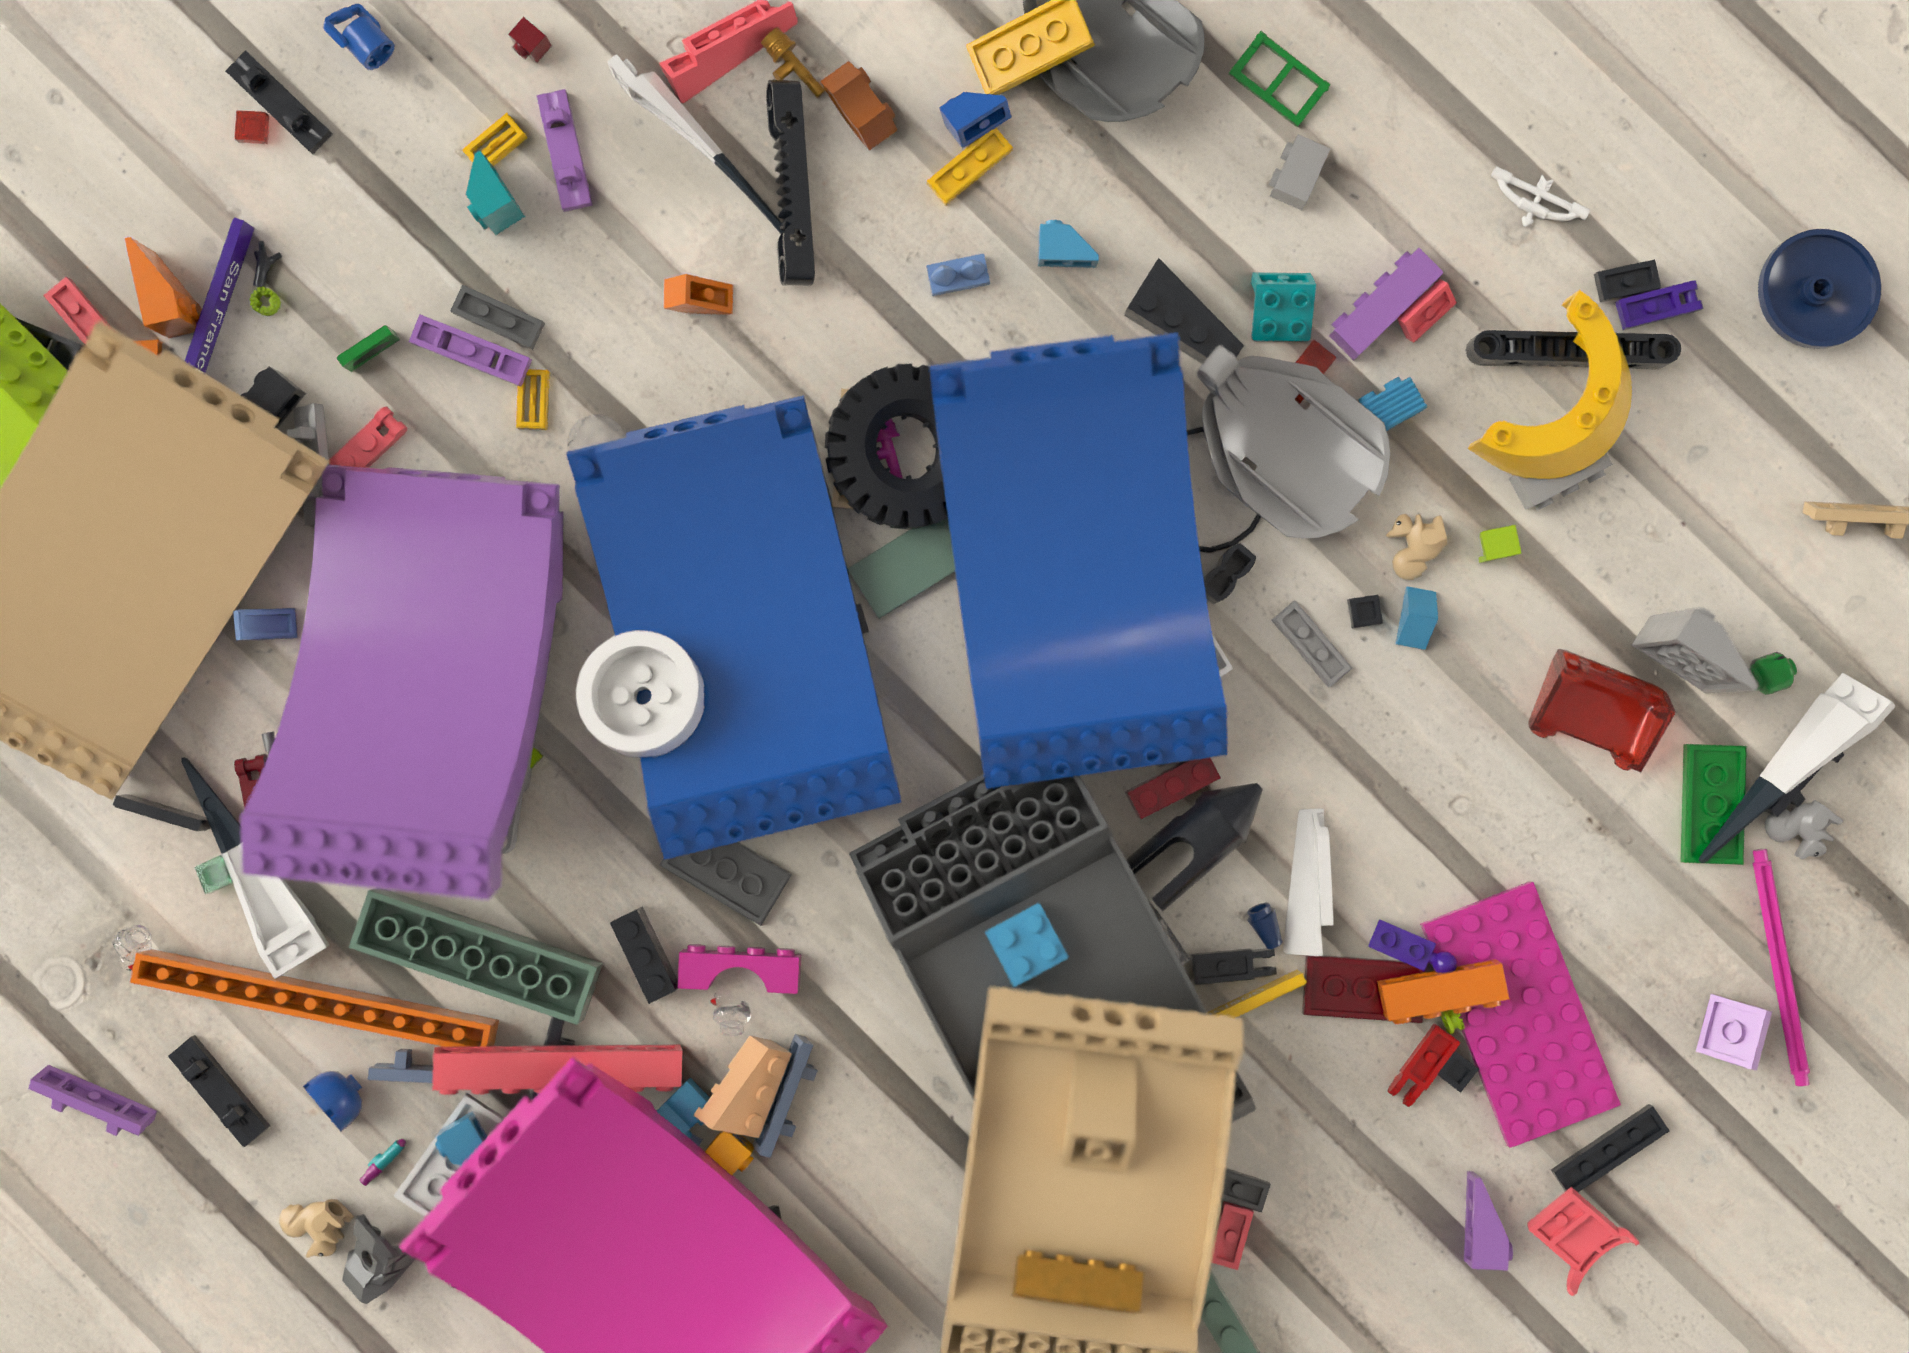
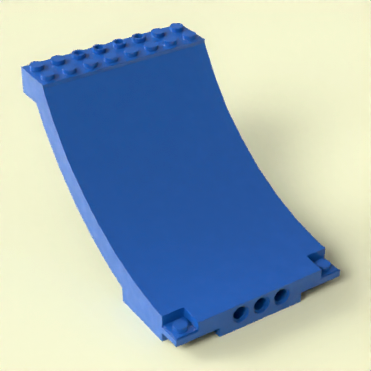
M1178 333L1115 341L1114 336L1109 335L990 351V358L929 366L940 466L986 789L1228 755L1227 706L1210 624L1195 519L1186 428L1183 371L1180 366Z
M804 395L745 409V405L731 407L627 432L626 438L568 451L566 456L575 480L574 489L593 549L615 636L631 631H649L670 638L694 661L704 682L703 714L690 737L668 753L656 757H640L648 813L664 859L902 803L864 635L832 507L831 496ZM644 689L637 692L636 701L638 704L644 705L651 700L650 690Z

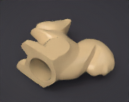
M1401 514L1395 520L1392 530L1386 534L1389 538L1406 537L1408 547L1398 551L1392 561L1395 573L1405 580H1414L1422 576V572L1427 570L1425 562L1437 557L1443 547L1447 546V537L1441 515L1436 516L1432 523L1424 524L1421 515L1417 514L1414 524H1412L1407 514Z
M328 1199L325 1202H313L305 1208L300 1204H290L282 1210L279 1224L282 1231L289 1237H301L306 1233L312 1237L314 1241L306 1253L307 1258L312 1256L324 1257L333 1255L336 1252L338 1239L344 1238L340 1228H343L344 1222H350L354 1216L338 1199Z

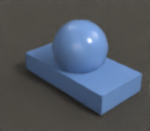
M295 608L241 609L233 611L236 641L298 638Z

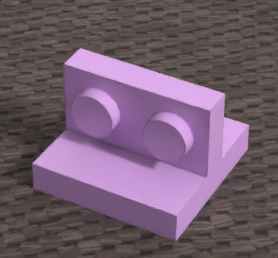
M1711 994L1696 1052L1757 1071L1772 1012L1754 1005Z

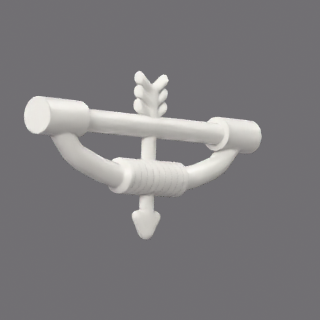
M1498 166L1495 167L1491 177L1498 181L1503 194L1515 203L1518 208L1528 212L1527 216L1522 217L1524 227L1533 223V215L1541 219L1546 218L1556 221H1570L1578 217L1583 220L1587 218L1590 212L1589 208L1576 202L1570 203L1548 193L1554 179L1547 181L1542 174L1537 187L1512 176L1513 173ZM1507 184H1513L1536 195L1534 201L1525 197H1519ZM1543 198L1569 210L1568 214L1549 211V208L1541 206L1539 202Z

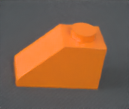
M689 274L664 279V309L686 314H732L733 285Z

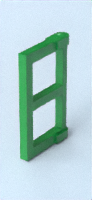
M1263 31L1256 35V38L1228 74L1297 128L1323 94L1329 90L1331 85L1275 43ZM1262 44L1287 63L1266 91L1241 73ZM1293 68L1317 86V89L1296 115L1272 97L1273 93Z

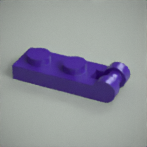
M1696 280L1616 301L1615 304L1622 330L1684 314H1691L1704 309L1702 300H1698L1695 291L1698 290ZM1683 294L1686 304L1681 305L1679 295Z

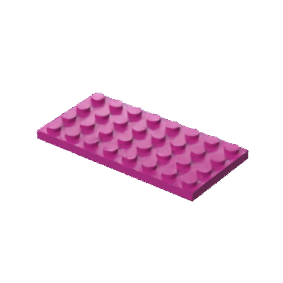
M1526 882L1420 923L1425 938L1436 943L1433 952L1438 954L1445 951L1453 954L1457 960V966L1494 959L1503 964L1509 999L1501 1001L1502 1005L1497 1007L1484 1008L1483 1004L1471 1006V1011L1457 1014H1461L1459 1018L1463 1019L1465 1029L1462 1030L1475 1066L1479 1069L1480 1079L1505 1143L1509 1148L1621 1105L1534 882Z

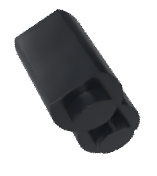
M1241 543L1225 551L1220 557L1216 568L1203 577L1206 599L1212 604L1227 598L1234 590L1237 580L1245 576L1255 563L1256 556Z

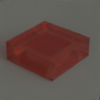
M236 110L234 139L238 143L267 144L269 114L259 111Z

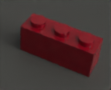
M1211 757L1183 761L1125 791V794L1137 817L1143 819L1219 780L1221 777Z

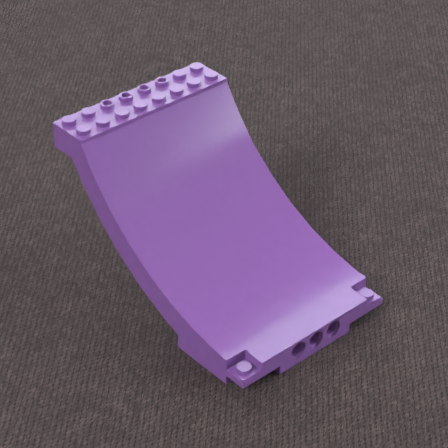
M327 465L322 474V496L316 498L313 561L308 603L291 687L278 732L263 771L243 813L240 814L243 874L489 900L502 886V847L513 819L530 758L546 682L556 604L563 600V512L559 511L560 484L505 480V477L393 467L376 469Z

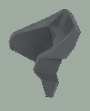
M363 1214L356 1218L353 1231L357 1238L354 1250L348 1252L342 1281L360 1302L368 1304L391 1289L416 1258L402 1252L400 1245L391 1246L386 1238L380 1236L381 1230L372 1226ZM368 1254H370L372 1258L373 1265H371L367 1260Z

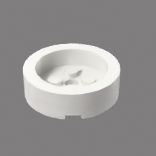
M631 631L608 639L588 657L581 669L577 682V706L588 730L612 750L629 757H656L680 746L696 729L704 710V682L697 665L676 642L654 632ZM644 689L650 690L651 700L644 705L638 704L636 701L637 692Z

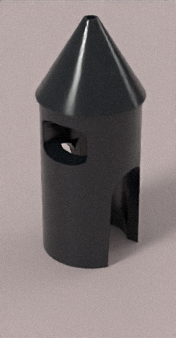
M1258 783L1200 792L1201 795L1188 811L1172 819L1126 859L1135 875L1177 842H1184L1193 847L1194 856L1190 864L1152 898L1162 911L1167 909L1243 842L1246 844L1263 791Z

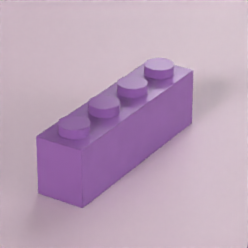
M1420 248L1413 254L1406 251L1394 263L1398 268L1391 275L1386 271L1374 282V285L1377 287L1375 291L1370 295L1365 291L1352 304L1356 309L1349 316L1344 312L1331 324L1335 329L1329 337L1353 361L1444 273Z

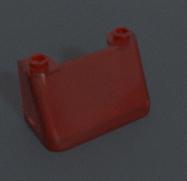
M1557 649L1532 710L1528 725L1535 735L1542 738L1553 737L1557 732H1561L1607 750L1614 759V764L1626 771L1633 769L1642 772L1676 711L1667 692L1657 685L1573 652Z

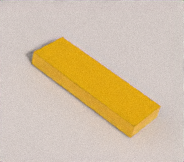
M994 128L974 141L927 180V185L946 206L1012 152L1013 147L1001 132Z

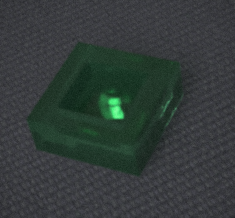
M222 855L194 867L205 894H212L233 884Z

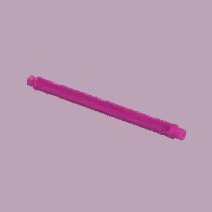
M1767 849L1753 850L1754 862L1752 864L1789 1058L1790 1072L1794 1075L1796 1086L1810 1085L1808 1077L1810 1069L1772 862L1768 859Z

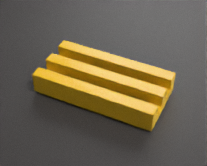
M506 113L463 148L462 151L473 163V153L509 124L510 128L491 141L481 151L485 157L490 155L487 159L495 166L528 137L510 115Z
M528 369L522 387L517 386L516 428L548 430L550 372L548 370ZM526 376H531L529 422H524ZM538 376H541L539 422H536Z

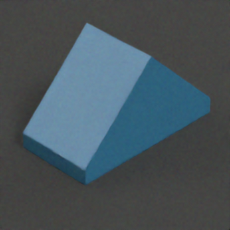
M1406 587L1396 645L1426 650L1438 621L1437 595L1435 591Z

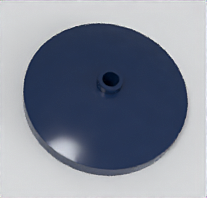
M1812 229L1798 233L1785 240L1768 256L1759 276L1758 298L1764 317L1773 330L1782 338L1804 348L1826 349L1855 338L1871 323L1881 299V278L1873 257L1856 239L1836 230Z

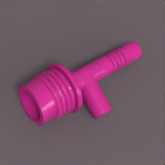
M891 418L885 423L887 428L885 430L881 429L878 434L877 443L881 442L882 447L877 451L879 460L886 459L887 466L890 468L892 475L903 479L892 438L900 436V433L896 431L895 422Z

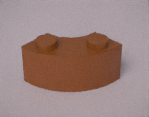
M848 61L820 81L841 116L869 151L898 130L892 120L896 117L892 108L887 102L882 104L868 85L871 83V80L862 67L857 69Z

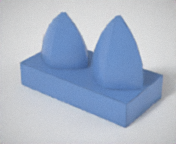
M984 253L926 265L932 296L990 285Z

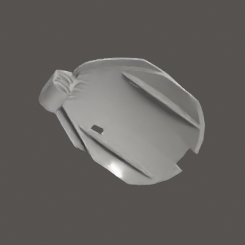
M1220 345L1199 367L1197 377L1210 391L1203 405L1202 422L1217 478L1241 502L1282 534L1295 538H1319L1342 531L1359 520L1350 511L1360 502L1368 490L1380 496L1388 477L1391 455L1385 424L1343 388L1332 383L1317 367L1260 356L1244 357L1238 361L1233 354ZM1298 394L1311 404L1308 409H1303L1295 401ZM1244 457H1247L1257 466L1254 471L1248 464L1242 461Z

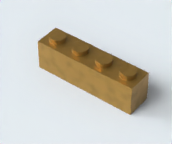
M1024 1251V1256L1019 1255L1016 1258L1012 1297L1137 1314L1141 1311L1144 1273L1136 1272V1266L1117 1264V1269L1105 1267V1262L1100 1260L1087 1259L1086 1264L1074 1263V1257L1055 1255V1260L1044 1259L1041 1252Z

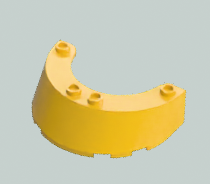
M1581 290L1568 297L1561 305L1567 309V318L1578 331V335L1573 342L1579 345L1588 355V380L1580 400L1566 415L1548 424L1524 426L1507 421L1495 422L1480 439L1472 442L1467 448L1504 472L1523 478L1555 479L1574 474L1603 457L1614 445L1624 429L1632 399V381L1629 366L1607 316Z

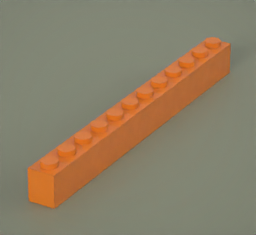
M154 949L136 953L130 983L443 1047L494 1046L499 1025L498 1019L282 975L274 979L271 973Z

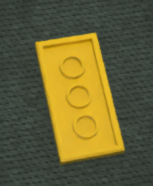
M1051 0L966 44L985 94L1000 95L1095 46L1077 0Z

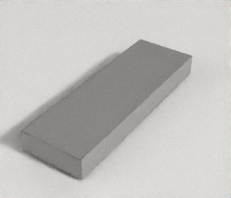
M1296 601L1289 604L1271 620L1327 687H1331L1352 669Z

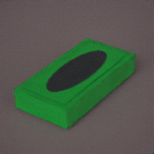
M384 325L338 355L337 360L342 367L352 372L400 339L394 330Z

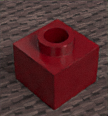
M524 16L508 34L514 43L512 46L513 50L525 60L530 57L534 62L538 63L552 47L547 36Z

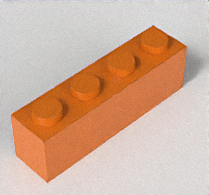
M1497 959L1457 966L1455 971L1438 973L1434 970L1377 981L1384 1016L1388 1021H1393L1394 1024L1408 1023L1412 1021L1411 1017L1421 1015L1425 1019L1440 1017L1441 1012L1453 1010V1013H1464L1471 1011V1006L1483 1004L1484 1008L1497 1007L1502 1005L1501 1001L1509 999L1503 964Z

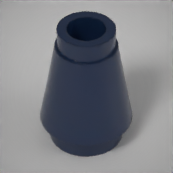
M1265 902L1255 905L1247 911L1249 916L1247 921L1267 949L1276 948L1283 943L1275 908H1271L1270 904Z

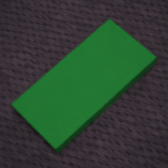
M1683 745L1680 862L1701 863L1699 857L1744 798L1746 792L1747 746ZM1745 828L1706 863L1744 865Z

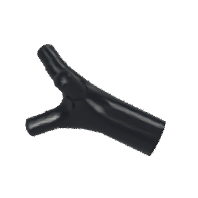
M259 241V251H254L257 265L253 286L262 288L266 286L270 267L275 261L282 258V254L278 252L271 257H267L265 242Z

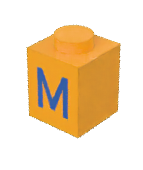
M721 1131L705 1150L731 1176L737 1169L743 1172L754 1159L751 1156L754 1150L753 1145L740 1134Z

